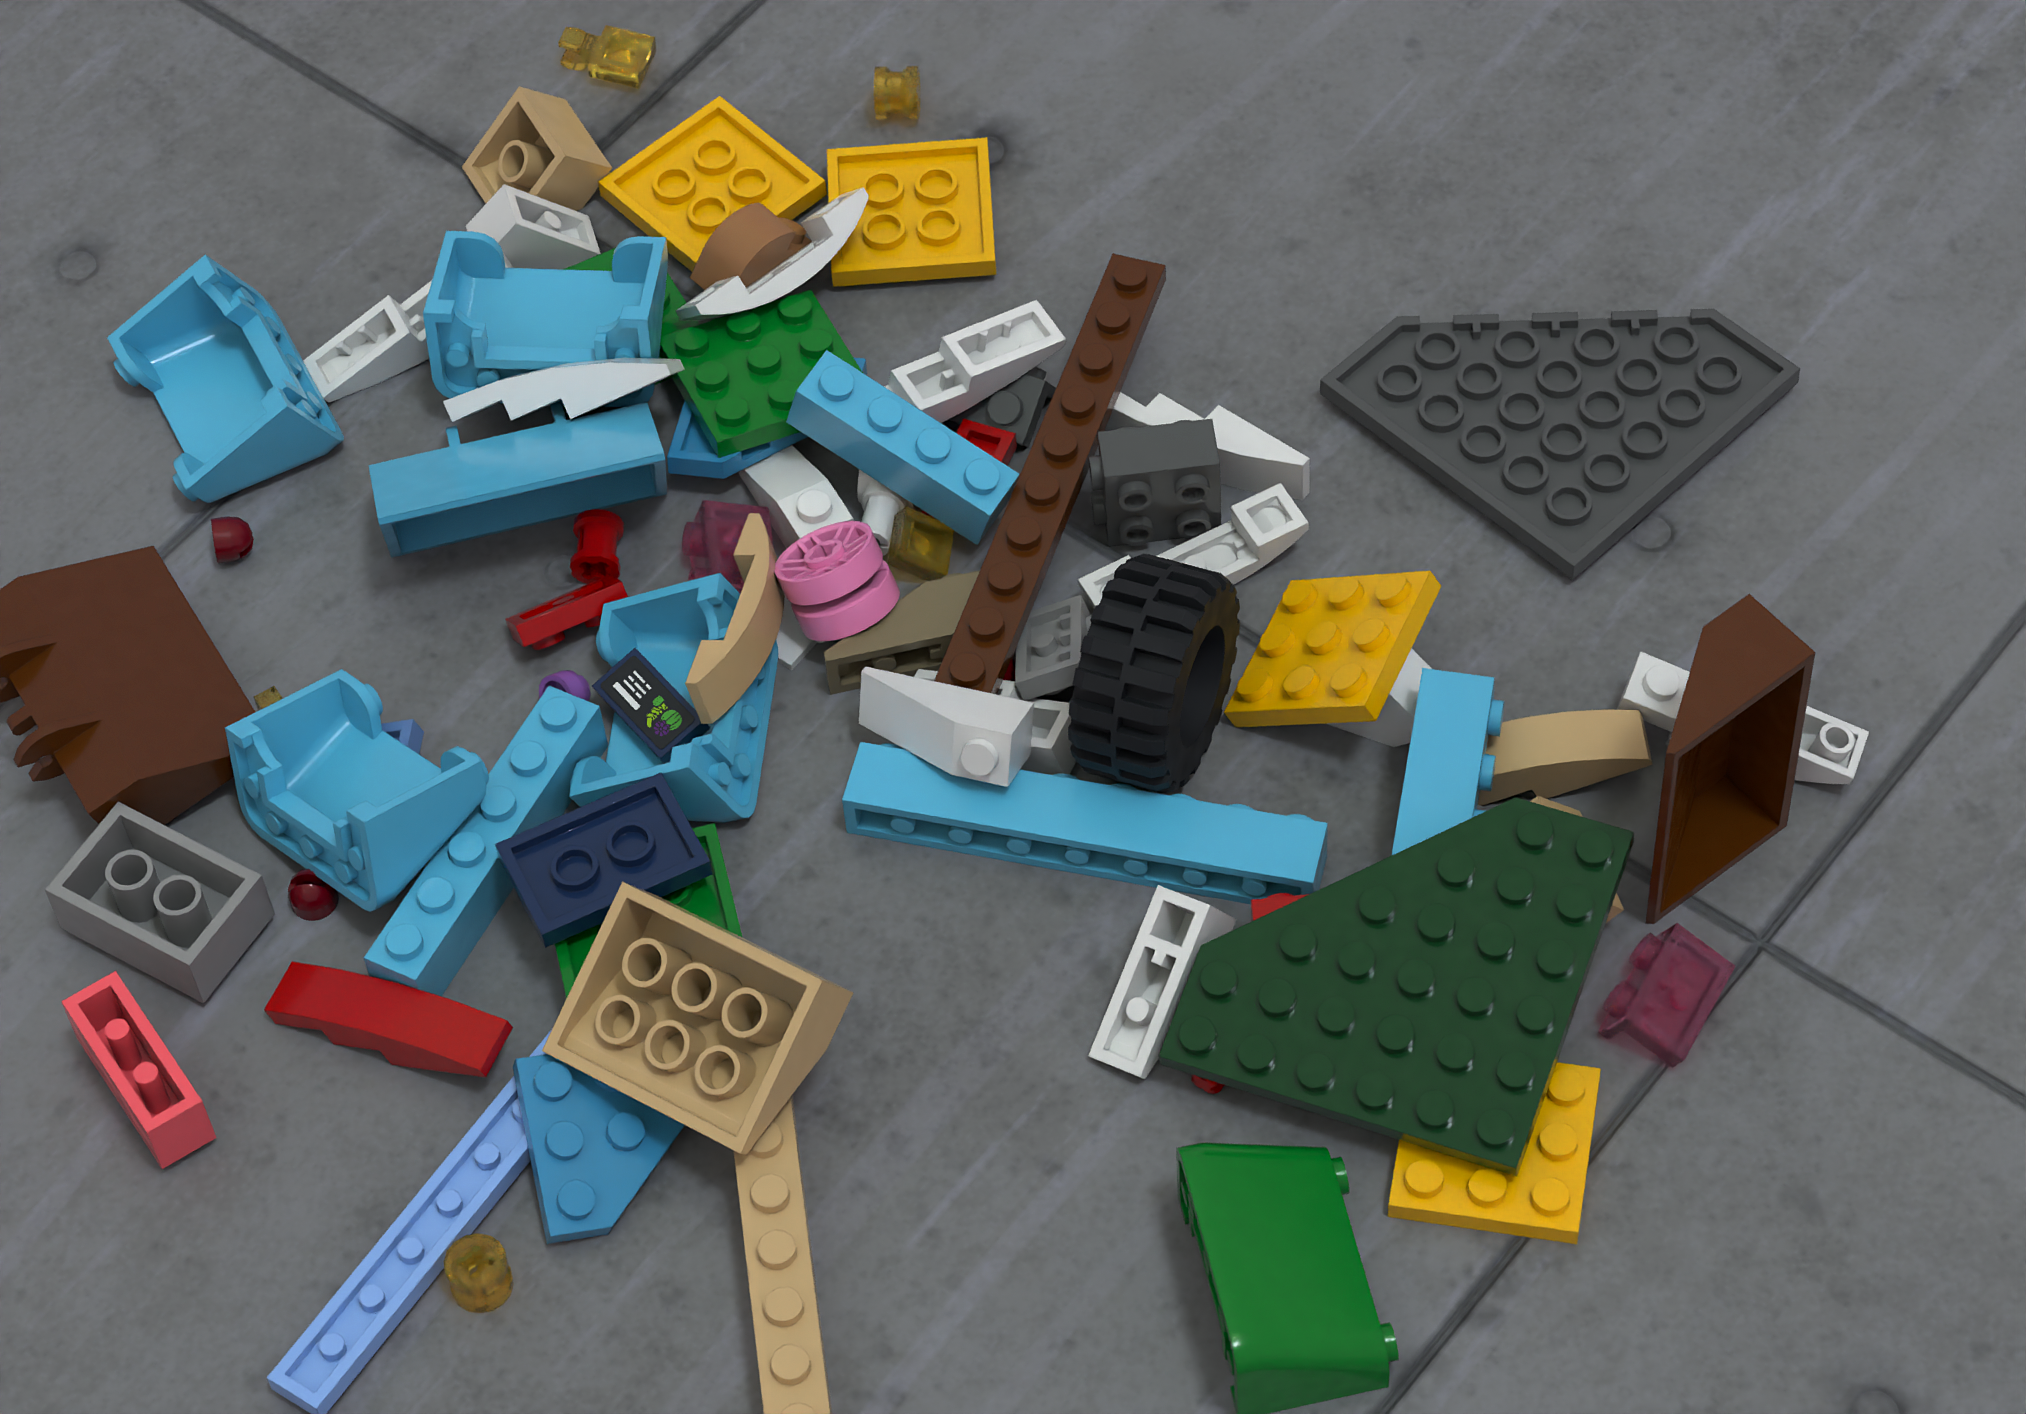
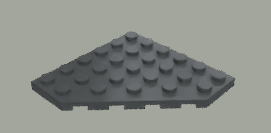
M1691 309L1690 316L1658 317L1657 310L1611 311V318L1578 319V312L1532 313V320L1499 321V314L1453 315V322L1420 323V316H1397L1320 380V394L1574 580L1793 388L1799 381L1800 368L1715 309Z

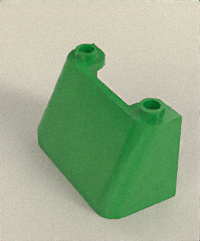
M1201 1142L1176 1148L1178 1200L1185 1225L1189 1224L1192 1237H1196L1222 1333V1350L1225 1360H1228L1232 1376L1234 1375V1385L1230 1386V1392L1236 1414H1269L1389 1387V1362L1399 1360L1397 1342L1391 1323L1380 1324L1342 1196L1349 1194V1182L1342 1157L1331 1158L1326 1147Z

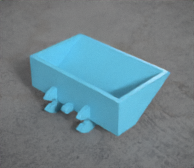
M562 402L550 405L554 423L464 444L460 442L457 426L446 428L450 447L368 465L377 518L391 558L571 517L586 510L605 509L666 495V459L648 403H639L566 420Z

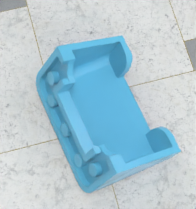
M446 231L423 311L432 380L435 388L443 396L450 399L511 376L566 363L615 358L659 359L668 267L666 237L638 236L627 238L621 241L614 250L612 271L505 268L502 248L492 237L479 232ZM655 383L602 407H626L648 402L653 396Z
M207 255L200 258L107 337L117 356L114 366L118 373L130 385L136 387L138 384H141L152 391L184 451L173 462L177 472L173 475V481L178 489L193 502L200 499L206 503H212L324 456L344 440L339 425L320 394L276 311L258 291Z
M721 573L604 603L599 630L596 634L597 650L601 658L613 667L630 651L636 648L695 709L685 682L701 640H724L740 593ZM775 641L761 671L740 699L713 724H708L710 729L702 736L693 738L691 743L672 747L669 763L663 764L614 712L606 762L598 756L583 758L576 763L570 780L569 797L582 807L658 773H662L688 821L724 823L749 818L754 813L757 803L778 663L777 641Z
M341 669L225 727L239 804L251 828L261 838L298 864L313 871L318 878L362 909L371 912L395 900L481 803L486 795V784L489 781V775L484 762L474 752H469L459 746L453 747L443 752L440 758L441 768H439L384 732L380 715L383 713V706L376 690L371 685L361 683L358 679Z

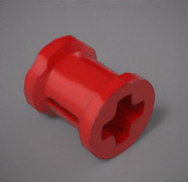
M601 509L586 510L579 513L574 518L573 532L578 538L577 553L570 559L572 576L586 584L608 575L618 578L621 566L616 556L617 542L623 537L624 533L622 518L613 512Z

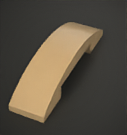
M760 513L748 514L733 554L744 581V586L724 640H701L685 682L701 724H713L750 687L771 653L782 622L785 594L774 573L777 556Z

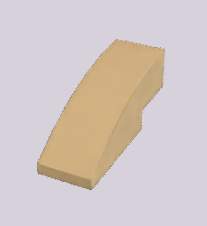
M1602 709L1552 713L1502 722L1500 737L1489 735L1486 754L1496 755L1492 790H1480L1477 807L1529 790H1533L1536 796L1547 799L1653 765L1642 714L1639 710Z

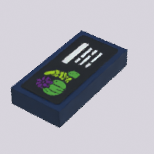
M636 648L630 651L592 685L597 694L663 764L670 762L672 747L691 743L693 738L702 736L710 729L708 724H701L696 710Z

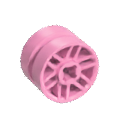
M860 521L838 522L810 532L791 544L776 561L774 573L783 592L792 603V610L804 635L814 641L838 640L869 628L893 609L900 596L899 587L887 562L883 560V553L870 526Z

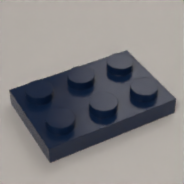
M658 773L495 844L498 858L545 948L603 923L622 882L662 897L713 875L710 860L662 773Z

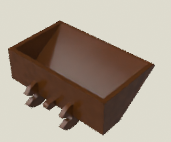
M154 546L19 576L0 589V703L20 696L25 706L10 715L6 721L13 735H22L34 726H38V729L28 735L19 745L13 759L18 768L35 763L28 773L33 782L49 780L65 773L87 813L98 824H100L115 804L120 802L165 825L234 777L225 727L255 713V710Z
M1750 594L1703 626L1665 756L1645 924H1655L1785 828L1788 823L1815 651Z

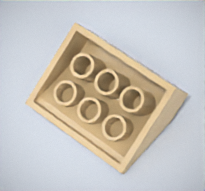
M622 882L542 1051L740 1154L747 1155L827 1050L854 992L657 895Z

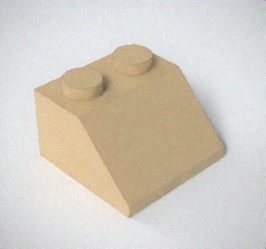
M520 86L462 166L485 204L505 184L574 211L584 208L599 187L598 181L607 176L612 169L566 99Z

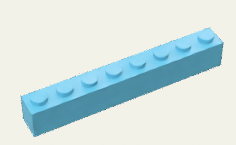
M860 742L842 798L847 833L1157 888L1159 885L1172 891L1251 904V899H1262L1277 893H1289L1295 896L1318 891L1327 859L1328 823L1314 821L1305 815L1290 814L1285 816L1256 811L1243 804L1222 805L1199 801L1185 794L1164 795L1137 790L1127 784L1107 785L1079 780L1072 775L1064 773L1049 775L1020 769L1010 785L1005 787L951 775L906 749L891 743L876 745Z

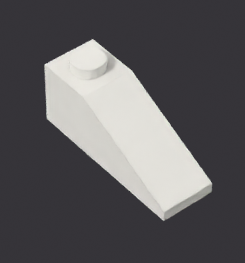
M792 445L738 472L786 549L798 539L819 528L838 522L854 521L829 480Z
M865 667L862 670L859 724L943 771L959 777L1008 787L1030 756L1034 713L1033 702Z
M1158 885L1088 1056L1145 1079L1159 1059L1161 1048L1201 945L1232 931L1237 919L1209 904Z

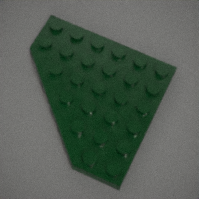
M1515 797L1201 945L1161 1048L1159 1054L1160 1063L1163 1066L1518 1176L1634 843V832Z

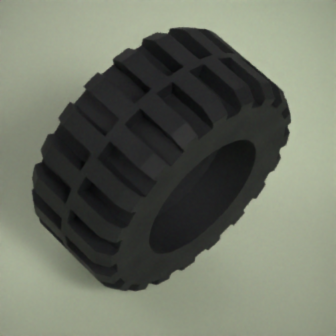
M1142 554L1127 559L1126 563L1121 564L1115 570L1114 579L1107 582L1102 591V599L1099 605L1095 606L1091 616V625L1087 636H1084L1080 649L1082 653L1078 668H1075L1072 683L1074 691L1069 703L1068 715L1071 716V723L1068 727V739L1072 742L1070 747L1071 754L1084 771L1158 793H1168L1183 787L1189 782L1190 775L1195 774L1201 764L1203 753H1206L1210 746L1214 728L1219 723L1223 711L1221 708L1231 683L1232 665L1235 663L1237 647L1235 646L1240 628V620L1237 618L1240 610L1239 599L1236 597L1237 591L1234 585L1222 573L1150 554Z

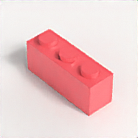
M116 971L61 1001L81 1046L162 1169L217 1138L203 1101Z

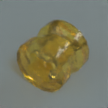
M876 66L874 70V107L876 119H888L892 114H904L908 119H919L921 104L919 66H907L903 71H891L887 66Z
M476 1233L460 1238L447 1250L444 1259L445 1274L450 1283L452 1296L460 1307L468 1312H490L502 1306L511 1296L514 1286L513 1275L508 1265L506 1251L498 1240L490 1235ZM476 1265H478L477 1271H475L474 1273H472V1275L470 1276V1272H469V1271H470L473 1267H475Z

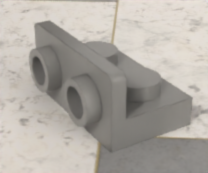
M1081 595L1030 612L1016 647L1015 684L1024 701L1042 695H1056L1069 686H1073L1075 668H1078L1082 653L1080 649L1084 636L1088 634L1092 616Z

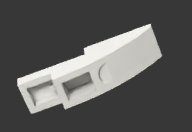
M1640 652L1631 670L1617 710H1639L1644 721L1670 731L1666 741L1668 745L1690 672ZM1807 706L1795 780L1826 784H1850L1854 779L1869 731Z

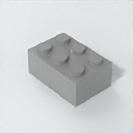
M120 802L115 804L45 889L61 929L202 1003H205L275 915L261 874Z

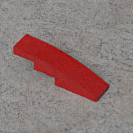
M293 961L264 1008V1011L275 1024L322 1030L333 1045L379 1050L391 1065L478 1077L487 1076L513 1029L508 1020L442 996L396 982L342 969Z

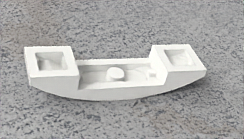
M864 187L841 194L801 222L812 240L811 243L747 288L738 275L717 281L675 311L680 320L712 319L749 310L769 303L805 283L835 256L855 229L869 198Z
M1279 483L1230 506V521L1157 556L1222 573L1235 585L1264 567L1294 544L1309 530V523L1283 485ZM1129 555L1078 579L1079 587L1094 609L1102 599V591L1107 582L1114 579L1115 570L1121 564L1126 563L1127 559L1131 558Z

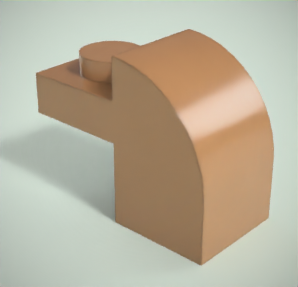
M761 203L750 204L731 214L717 227L705 244L690 278L706 290L717 281L738 275L747 288L812 241L805 236L806 231L800 224L787 218H778Z

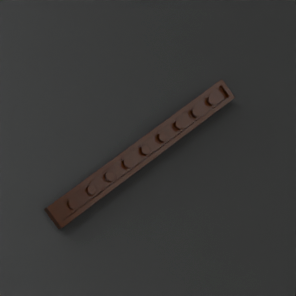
M1112 253L934 681L997 695L1089 470V456H1094L1098 448V432L1105 431L1166 281V265Z

